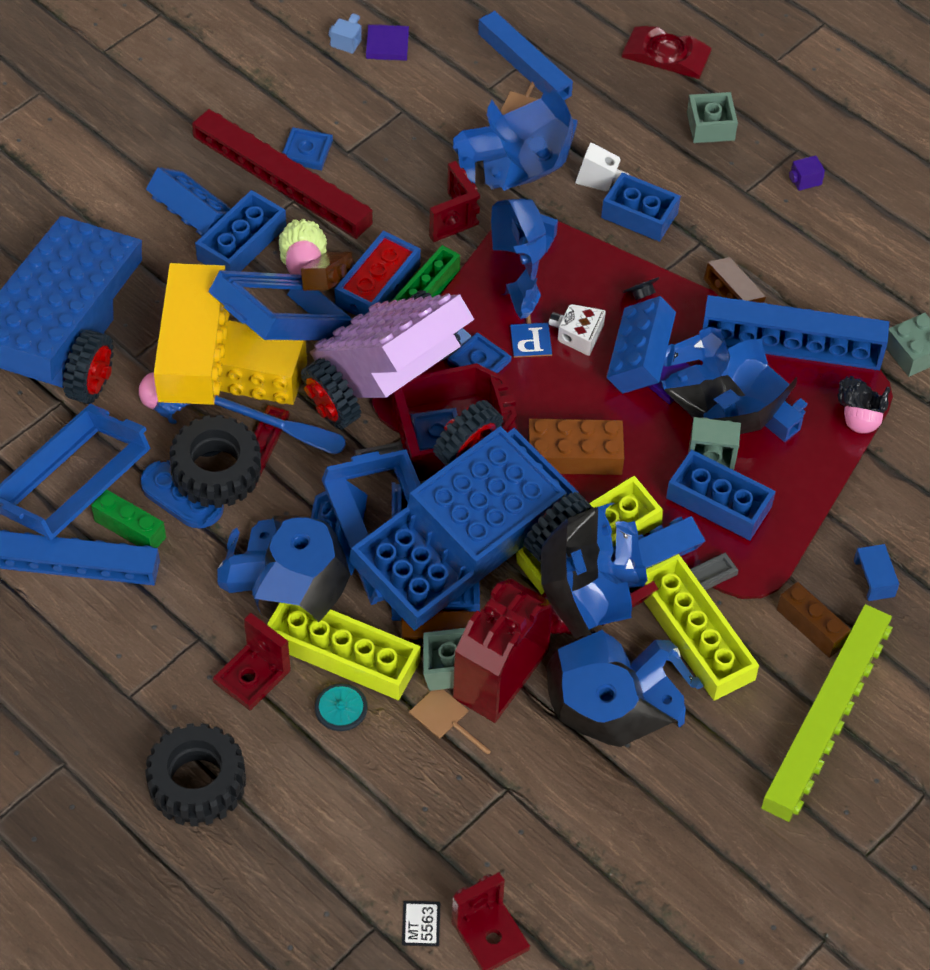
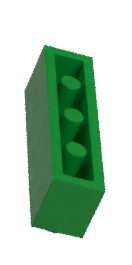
M442 245L393 300H397V302L402 299L406 300L420 290H424L426 293L429 292L432 297L441 294L460 271V254Z

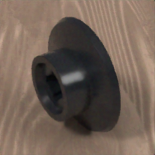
M659 277L622 292L632 293L635 301L656 293L653 284L659 280Z

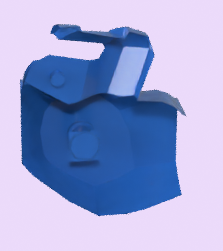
M545 81V89L541 99L505 115H502L491 99L487 110L490 126L463 130L453 138V149L459 156V166L465 169L470 182L475 184V162L484 161L486 184L491 189L502 188L505 191L512 187L534 182L563 166L571 147L573 120L563 98Z
M502 200L492 206L491 229L493 250L510 251L521 255L520 261L522 265H525L526 270L516 282L506 284L505 294L502 295L510 294L517 315L520 319H523L533 312L541 297L536 284L538 279L536 275L539 261L546 253V230L540 212L533 200Z

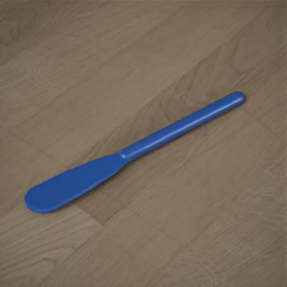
M215 396V405L280 428L290 436L310 446L331 454L340 453L345 448V439L340 434L308 424L285 421L220 396Z

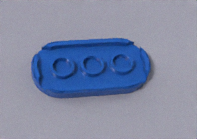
M170 460L162 463L160 461L154 462L143 471L141 487L144 495L183 524L192 528H206L215 524L221 518L224 504L222 508H215V505L204 507L201 506L200 502L192 503L188 500V495L184 497L178 492V488L175 487L172 481Z

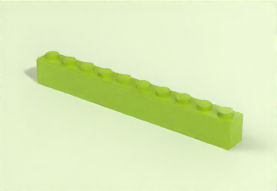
M864 605L768 789L761 809L790 822L793 814L799 815L804 801L801 800L803 794L809 795L815 782L811 779L814 773L820 774L825 761L821 760L824 753L830 754L835 743L832 738L834 734L839 736L845 722L842 721L844 714L849 716L855 704V702L851 701L853 696L859 697L864 683L861 681L864 676L869 677L874 667L871 661L873 657L878 659L883 649V645L880 643L883 639L888 640L893 627L889 626L892 619L891 615L869 605Z

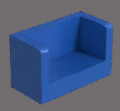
M885 544L857 548L854 563L855 565H862L869 585L866 596L867 600L873 601L895 597L899 581Z

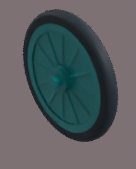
M340 683L331 685L321 691L315 701L314 709L317 719L323 726L334 731H347L357 727L365 719L368 703L366 697L358 688Z

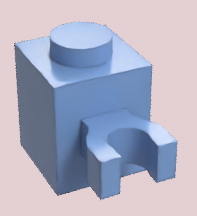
M352 13L349 21L338 19L336 24L330 27L331 47L354 53L361 42V25L357 23L360 19L359 15Z

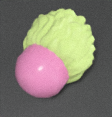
M305 219L300 221L293 220L287 224L284 231L279 235L280 258L287 266L290 274L301 275L302 267L327 252V238L323 234V230L319 229V225L315 224L314 221H306Z

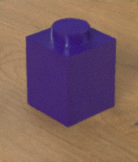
M812 156L793 161L789 178L795 184L798 191L822 185L825 170L818 157Z

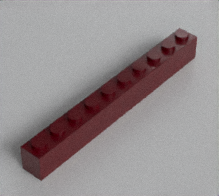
M208 109L192 123L195 139L353 238L357 239L373 224V211L368 205L359 202L352 195L346 194L334 184L322 179L318 174L304 168L302 164L296 163L284 153L278 152L268 143H264L253 134L244 131L237 124L225 119L221 114Z

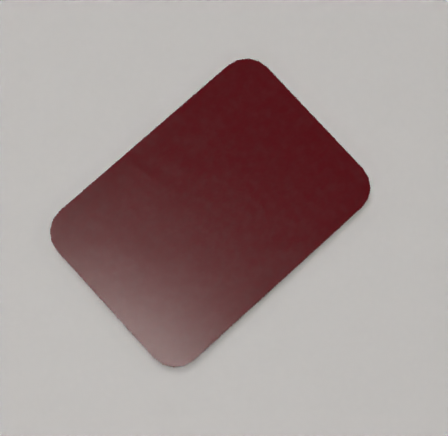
M558 221L557 235L548 252L539 261L536 284L541 297L530 314L531 324L548 323L549 325L552 312L565 315L569 305L573 304L605 310L604 326L590 356L559 342V328L549 325L552 356L514 358L510 325L527 324L526 318L520 319L517 315L510 294H502H505L506 284L516 282L526 268L524 264H521L520 254L510 251L493 250L491 229L441 296L448 293L450 295L460 294L474 318L463 329L471 337L478 332L511 356V362L498 374L506 378L508 389L505 390L506 394L513 395L516 402V430L528 441L529 419L623 420L624 464L622 475H561L588 503L635 476L663 509L661 524L663 528L670 526L669 523L676 518L682 517L684 520L690 516L693 517L705 542L698 549L681 556L689 569L723 553H726L738 569V575L712 588L739 599L763 598L777 592L790 579L880 428L879 426L876 430L869 433H857L847 426L844 416L845 407L838 402L839 382L847 376L849 378L853 376L855 379L865 382L872 391L882 395L886 387L889 386L891 389L890 382L881 370L765 354L768 366L787 383L791 384L797 377L796 386L785 401L793 406L801 398L807 403V406L804 408L806 412L803 415L801 429L786 442L781 440L766 426L758 431L740 434L734 471L776 491L772 508L749 541L666 498L669 481L688 455L693 418L676 401L669 405L648 386L622 394L606 378L624 308L661 296L676 312L669 346L670 344L675 345L699 335V331L702 330L707 296L718 295L704 286ZM659 277V280L653 284L656 293L635 301L632 293L622 292ZM447 357L421 374L451 369L453 367L447 364V359L449 358ZM701 360L686 362L690 366L703 365ZM890 390L888 394L889 405L887 410L883 413L882 422L884 421L885 417L889 412V408L893 398L892 390ZM473 394L409 407L408 411L409 414L456 408L458 416H461V412L470 405H475L478 401L488 400ZM391 395L386 398H372L373 409L380 421L393 431L399 433L392 410ZM648 532L643 536L646 537L650 535V533Z

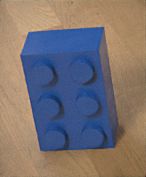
M622 172L603 200L601 218L660 242L678 214L681 196Z

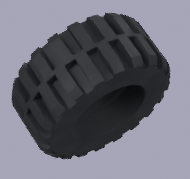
M210 415L203 416V419L199 421L194 419L190 421V426L184 425L179 430V434H176L172 440L173 445L170 446V468L175 487L178 488V492L182 496L186 497L188 495L189 501L194 504L200 502L201 506L204 507L215 505V508H222L223 504L228 506L234 505L237 499L242 501L247 497V492L251 493L255 489L256 483L260 479L261 453L256 435L253 431H248L247 425L243 422L238 424L237 419L232 417L225 419L223 415H216V417L210 418ZM211 451L226 452L237 460L233 466L219 472L203 470L194 463L198 457Z
M194 723L186 724L187 727L182 729L178 726L172 729L170 735L167 733L159 738L160 744L154 743L150 749L151 755L147 756L145 774L150 798L153 799L156 809L162 811L164 817L169 820L174 817L177 824L184 825L185 822H190V826H199V823L205 822L206 825H209L217 817L219 820L227 816L226 811L228 809L233 811L238 806L237 800L242 799L244 787L246 786L244 757L242 756L239 744L234 742V738L228 733L224 735L223 729L217 726L213 729L209 727V724L201 723L200 726H194ZM191 761H207L220 769L219 775L212 783L198 789L181 787L172 780L174 773L182 765Z

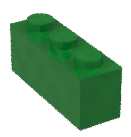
M107 489L91 505L96 523L136 546L158 548L166 539L163 521Z

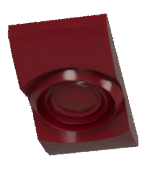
M658 26L634 27L622 53V58L700 79L712 48L690 35L675 36L668 34Z

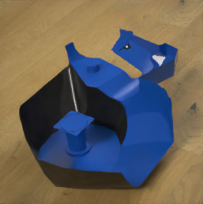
M714 327L700 330L699 335L675 345L670 344L667 348L664 366L668 367L694 360L703 361V365H693L671 374L664 381L661 380L665 392L693 419L697 417L741 423L740 434L761 430L772 419L797 383V377L789 384L768 366L761 339L746 340L728 349L721 330Z
M615 503L595 507L566 519L550 534L541 549L542 587L555 612L574 637L592 635L589 631L591 628L631 618L632 601L629 588L643 587L647 582L646 567L642 564L635 521L629 523L625 521L616 522V560L614 562L611 561L613 554L612 528L606 518L605 511L610 505Z
M273 515L272 519L258 521L251 529L247 551L239 555H234L233 553L240 532L237 528L232 530L227 543V556L218 568V585L229 593L252 590V595L259 612V599L301 606L320 622L342 595L350 577L349 567L335 532L324 520L297 515Z
M603 630L559 648L552 655L546 666L548 692L558 720L583 735L617 747H622L673 722L678 721L679 727L685 723L686 707L684 705V696L662 669L666 660L674 664L691 687L700 689L704 688V685L699 677H693L681 660L678 647L670 640H654L630 663L622 645Z

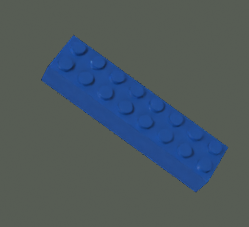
M708 295L702 330L709 327L721 330L728 349L746 340L761 339L765 354L880 370L888 344L890 321Z

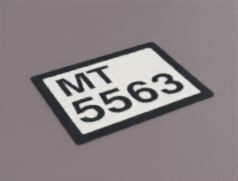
M403 901L402 945L439 946L440 902Z

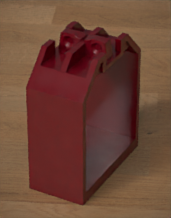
M476 363L418 375L391 394L392 410L403 450H407L419 481L428 480L443 469L445 465L433 453L434 448L423 451L419 450L408 408L476 394L490 401L491 405L503 416V423L501 425L508 433L513 428H517L515 423L517 414L514 396L506 394L505 390L508 389V385L504 376Z
M513 579L497 583L491 591V598L480 612L476 611L470 618L455 650L454 699L493 723L497 722L549 651L553 607L548 599Z

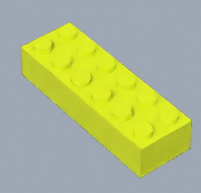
M635 476L589 503L593 508L615 503L610 505L605 511L606 518L612 528L611 538L613 547L616 546V522L618 521L628 523L635 521L638 535H645L662 524L663 509ZM523 547L516 552L517 564L538 591L543 594L545 591L541 583V562Z
M679 554L646 569L647 582L645 585L654 581L658 590L644 601L673 644L678 647L680 654L696 677H699L713 701L755 681L759 664Z
M279 603L267 624L288 640L289 655L396 700H400L420 663L421 646L331 609L318 622L299 605Z

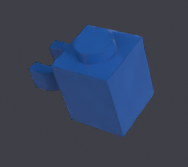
M801 398L793 406L784 401L765 426L786 442L801 429L803 415L806 412L804 408L807 406V403Z

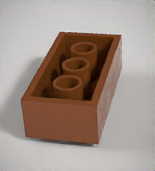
M529 419L528 442L560 474L622 475L624 464L623 420Z

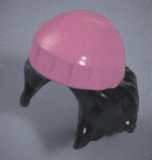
M847 376L841 380L837 396L838 402L845 407L844 416L847 426L857 433H869L876 430L882 424L883 413L889 405L888 394L891 390L890 387H886L884 393L879 395L878 392L872 391L865 382L855 379L853 376H850V378Z

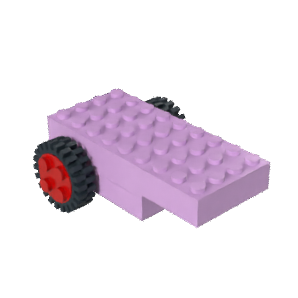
M420 290L406 300L402 299L398 302L393 300L390 303L389 301L377 302L368 308L370 312L364 316L359 314L350 320L352 324L346 328L341 326L333 331L334 336L328 340L324 338L315 343V348L310 351L315 361L302 369L301 379L304 381L303 385L306 394L311 398L313 404L316 403V410L322 418H328L329 423L333 424L335 428L344 429L361 417V407L357 403V398H386L437 362L443 361L459 350L461 346L459 340L461 338L457 334L458 330L474 320L460 294L450 295L448 293L443 296L439 294L432 297L429 292L426 293V291Z

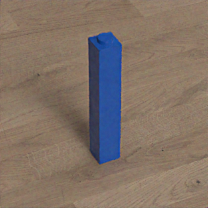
M496 11L479 19L478 34L525 78L533 82L537 89L544 93L546 81L560 94L563 100L572 96L573 81Z

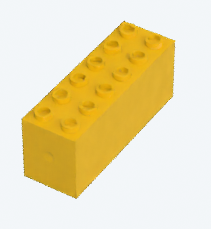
M170 263L154 368L158 402L214 405L215 396L220 395V381H218V377H222L223 364L220 361L225 356L223 340L227 339V326L224 325L225 321L229 322V312L208 291L219 271H226L225 266Z
M230 320L229 322L225 321L224 326H227V339L223 340L225 356L220 361L223 364L222 377H218L220 391L237 396L253 397L258 400L274 401L279 404L294 405L302 380L301 371L307 365L306 340H264L246 324Z

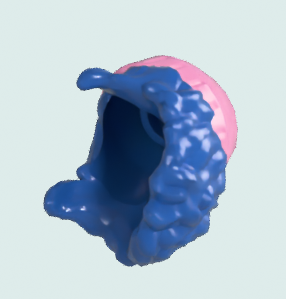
M154 372L147 374L140 382L139 397L143 405L166 417L171 424H176L177 421L173 419L172 414L190 404L158 402Z

